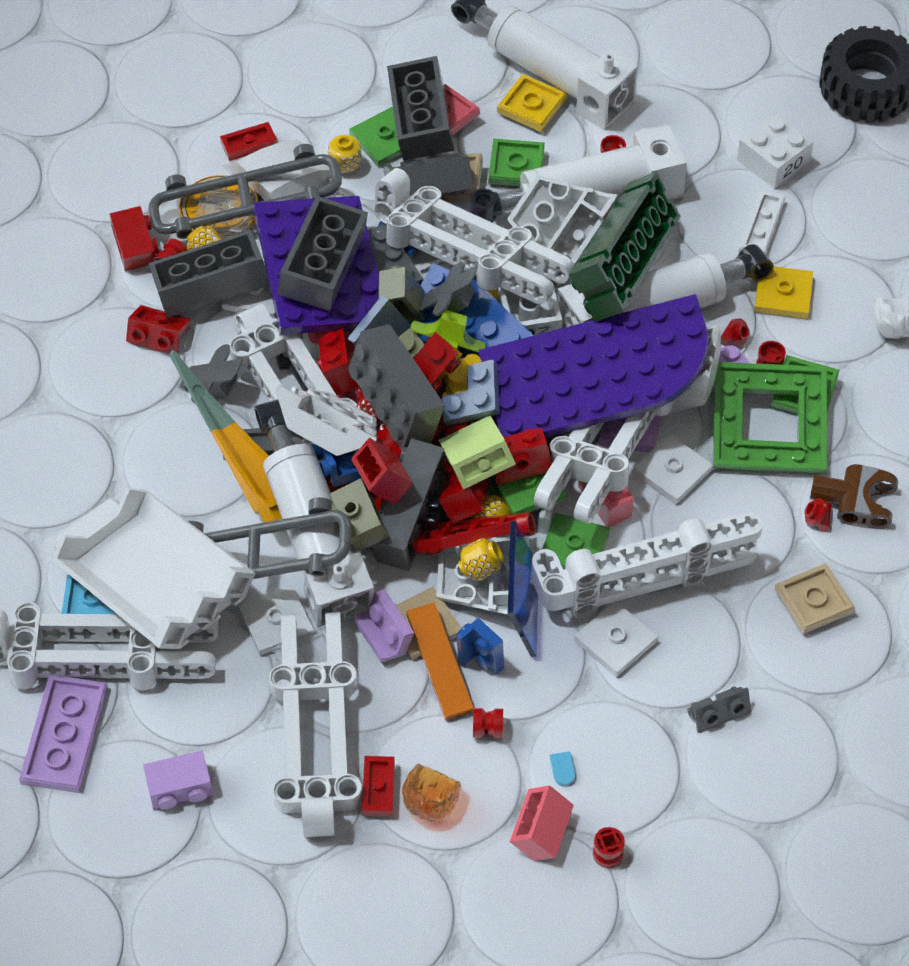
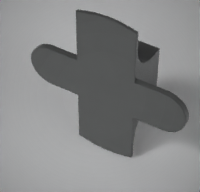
M462 261L457 263L450 270L445 283L427 292L422 301L420 311L428 307H435L433 314L439 316L445 310L457 313L468 307L475 290L471 282L475 277L478 265L463 272L465 263Z
M229 344L220 346L215 351L209 364L190 366L189 368L214 398L228 396L243 359L226 361L230 355ZM183 380L181 381L180 388L186 387Z

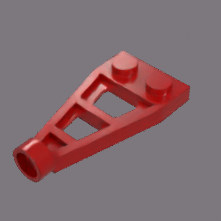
M530 512L465 518L454 524L451 520L439 521L437 528L426 526L412 544L415 554L425 552L426 555H434L440 553L443 549L472 543L482 538L489 539L511 533L519 534L521 537L532 536L535 533V522Z

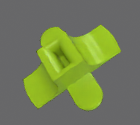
M445 310L441 317L431 324H424L418 321H413L411 324L412 332L428 337L437 332L456 349L460 346L479 352V349L486 348L484 342L473 339L467 334L465 329L467 316Z

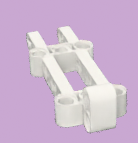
M399 168L393 169L376 183L374 212L380 221L387 224L386 242L391 247L404 248L411 245L454 266L462 261L465 263V271L478 265L475 275L477 276V285L481 289L495 290L502 287L537 304H543L554 293V287L549 279L558 283H565L570 278L569 273L575 266L571 259L531 241L532 233L527 228L513 227L507 230L441 200V191L433 186L421 187L410 196V178L405 171Z
M262 303L236 314L235 330L237 336L230 342V360L243 359L239 370H250L268 401L278 399L275 389L277 385L282 384L267 360L283 352L287 354L308 389L327 391L336 396L302 342L303 333L280 335L277 319H272ZM238 351H246L247 353H246V354H239V353H237V352H238ZM342 398V400L356 407L357 404L353 400ZM289 430L291 437H298L302 439L300 441H293L294 445L308 444L311 446V444H314L313 442Z
M673 401L658 409L628 416L609 449L591 444L604 423L573 430L569 437L559 436L554 438L550 444L552 465L536 490L534 506L548 511L551 510L569 479L573 478L588 483L576 503L574 519L587 524L591 523L609 491H621L628 486V459L654 416L669 414L673 409Z
M745 512L705 524L700 519H690L682 523L676 532L595 554H592L588 549L574 551L566 559L565 570H563L556 553L548 549H542L537 551L532 558V581L540 601L546 609L558 611L570 607L576 619H584L593 615L599 606L678 584H683L685 588L689 589L702 585L708 576L754 563L759 550L756 540L761 536L763 520L759 515L752 512ZM749 524L750 527H754V530H750L748 527H744V525ZM721 531L723 535L727 534V537L722 538L721 535H717V532ZM666 546L667 549L672 550V552L667 553L666 550H662V547ZM744 547L746 550H750V553L746 554L744 550L740 551V548ZM639 554L640 557H644V560L639 561L634 555ZM713 555H718L719 558H723V561L713 558ZM611 561L613 565H616V568L611 569V566L606 565V562ZM663 569L665 573H669L668 576L664 577L662 573H659V570ZM632 577H636L637 580H641V584H637L635 581H631ZM621 580H623V585H626L625 589L622 588ZM604 585H609L610 588H614V591L609 592L607 588H604Z
M26 602L20 604L15 609L13 623L9 625L7 614L0 609V665H8L11 683L18 689L32 687L38 678L59 676L70 678H130V684L135 689L147 690L155 684L156 679H206L212 677L215 673L216 658L211 653L204 651H159L156 645L118 614H41L38 605ZM218 620L204 631L199 628L187 637L189 643H207L216 640L218 636ZM43 641L129 642L128 651L41 650Z
M340 612L325 613L327 662L298 664L296 614L281 615L282 665L274 667L269 675L272 695L284 703L286 777L280 778L273 785L274 803L277 810L282 813H302L304 838L335 836L334 811L354 810L362 802L361 781L357 776L348 774L344 698L350 697L355 693L357 689V674L355 667L349 662H344L342 658ZM342 676L350 678V681L346 683H339L336 680ZM317 678L320 682L311 685L307 683V680ZM283 679L290 681L287 686L277 685V682ZM329 699L332 775L302 776L299 700ZM346 788H352L356 791L352 796H344L341 792ZM315 790L325 792L324 796L320 798H314L310 794ZM287 791L295 794L288 800L279 797L283 792Z

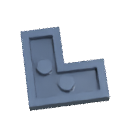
M494 360L468 365V391L442 397V402L445 405L443 422L447 426L500 414L498 364Z

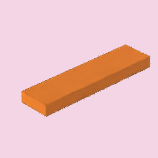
M435 602L407 610L406 616L411 629L414 631L417 646L444 719L448 720L473 712L472 702Z

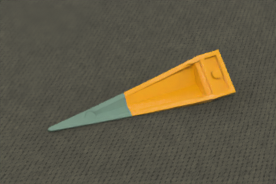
M172 350L170 357L254 513H259L264 522L282 519L263 469V463L269 455L232 419L198 380L177 352Z

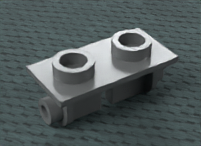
M733 686L729 690L716 694V700L714 701L709 697L699 702L691 703V707L687 708V712L691 719L695 718L697 732L700 733L751 712L749 689L747 687L743 689L742 687L737 688Z

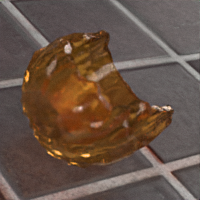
M418 763L409 772L403 784L401 792L404 805L412 815L418 816L419 819L429 822L442 820L449 816L455 808L460 795L461 783L437 770Z

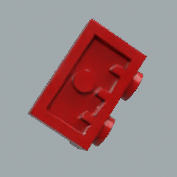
M140 305L128 317L126 341L168 354L172 350L178 353L180 339L190 329L191 319L180 315L167 318L162 310Z
M435 332L413 359L437 393L443 385L441 380L447 372L452 374L460 365L461 361L459 358L462 353L439 333Z

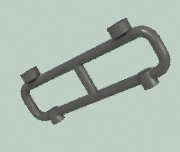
M300 144L293 150L295 160L188 186L184 176L179 174L171 175L165 180L166 191L156 194L149 203L148 212L151 226L158 233L165 235L176 233L178 238L186 239L192 232V229L202 225L208 226L254 215L248 182L317 165H327L329 167L331 183L320 188L315 185L308 186L304 192L262 202L314 199L316 196L325 198L336 193L342 184L340 166L331 155H315L312 145ZM238 185L241 207L191 219L183 216L170 224H163L161 222L159 206L164 202Z
M317 497L309 500L308 515L204 534L215 543L249 537L247 567L256 573L253 579L309 570V574L312 576H324L327 574V566L340 563L349 553L351 546V521L345 513L339 510H332V501L330 499ZM188 521L204 533V525L202 523ZM330 522L339 523V546L334 553L327 555L313 553L309 558L259 566L261 535Z

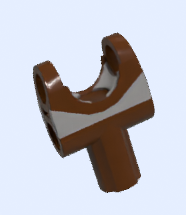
M853 464L846 468L844 480L814 474L810 499L821 498L826 502L839 504L837 517L844 524L862 528L882 529L891 525L893 514L890 510L883 508L882 505L875 503L871 496L893 493L898 489L899 482L898 478L888 471Z

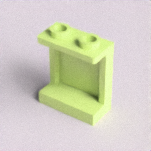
M490 415L439 440L463 489L516 464L503 436Z

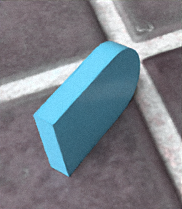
M571 752L550 754L549 758L555 782L560 786L571 785L575 780Z

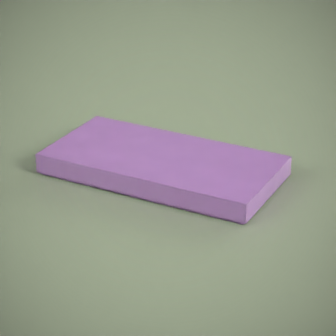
M48 677L19 778L20 784L80 793L108 691L107 683L70 677Z

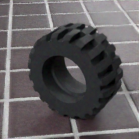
M859 26L856 30L851 28L844 31V35L842 33L838 34L829 42L823 55L819 78V87L821 88L823 98L828 100L827 103L833 110L838 109L840 115L844 117L846 115L850 116L851 120L859 121L860 119L866 120L865 123H873L874 120L883 122L887 121L890 116L894 118L900 115L901 111L903 112L909 107V43L907 44L906 38L902 35H895V32L887 29V31L882 30L878 26H873V28ZM870 69L882 73L886 78L867 79L855 74L853 71Z

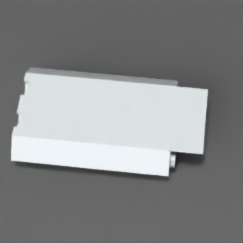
M126 488L120 502L114 498H109L56 537L53 546L57 548L52 559L53 562L161 649H181L189 643L187 637L200 628L204 631L221 618L219 613L231 603L234 606L244 600L256 574L145 489Z

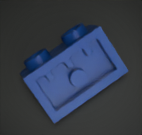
M315 443L311 444L317 459L320 460V467L324 477H329L333 487L362 479L351 460L356 454L355 450L336 456Z
M479 618L471 624H465L457 634L458 663L463 667L475 657V660L483 669H489L497 675L504 669L503 640Z

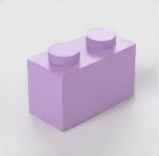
M203 750L143 764L153 810H167L175 807L177 804L189 801L200 802L207 797L213 796Z

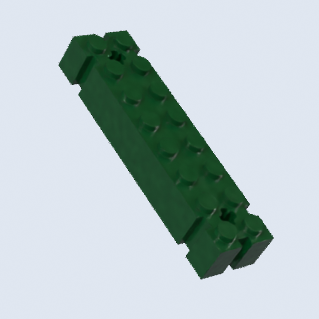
M657 171L629 182L624 190L625 194L619 197L579 258V263L569 273L572 287L579 294L583 293L585 297L583 300L584 308L587 313L591 314L595 322L625 310L630 302L628 298L635 294L673 230L671 227L675 226L681 217L672 199L668 200L665 194L666 188Z

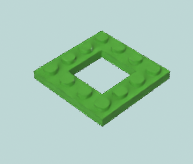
M718 362L714 381L713 469L826 474L827 367ZM743 393L798 396L797 442L742 440Z

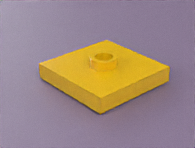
M522 74L498 104L497 113L542 132L566 101L567 93Z
M774 266L772 273L766 279L757 283L754 312L808 319L813 271Z

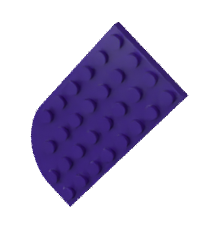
M694 294L616 314L597 322L592 320L479 349L481 362L494 360L498 364L500 414L495 416L499 431L502 436L507 437L522 433L527 429L542 427L546 438L663 407L682 395L698 377L707 356L708 333L697 295Z

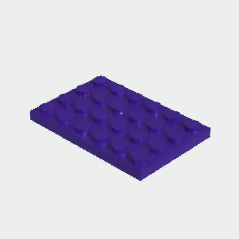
M359 196L326 198L363 210ZM315 198L254 202L253 204L255 222L280 335L336 331L344 328V330L355 329L379 299V274L367 225L364 237L331 311L278 294L280 272Z

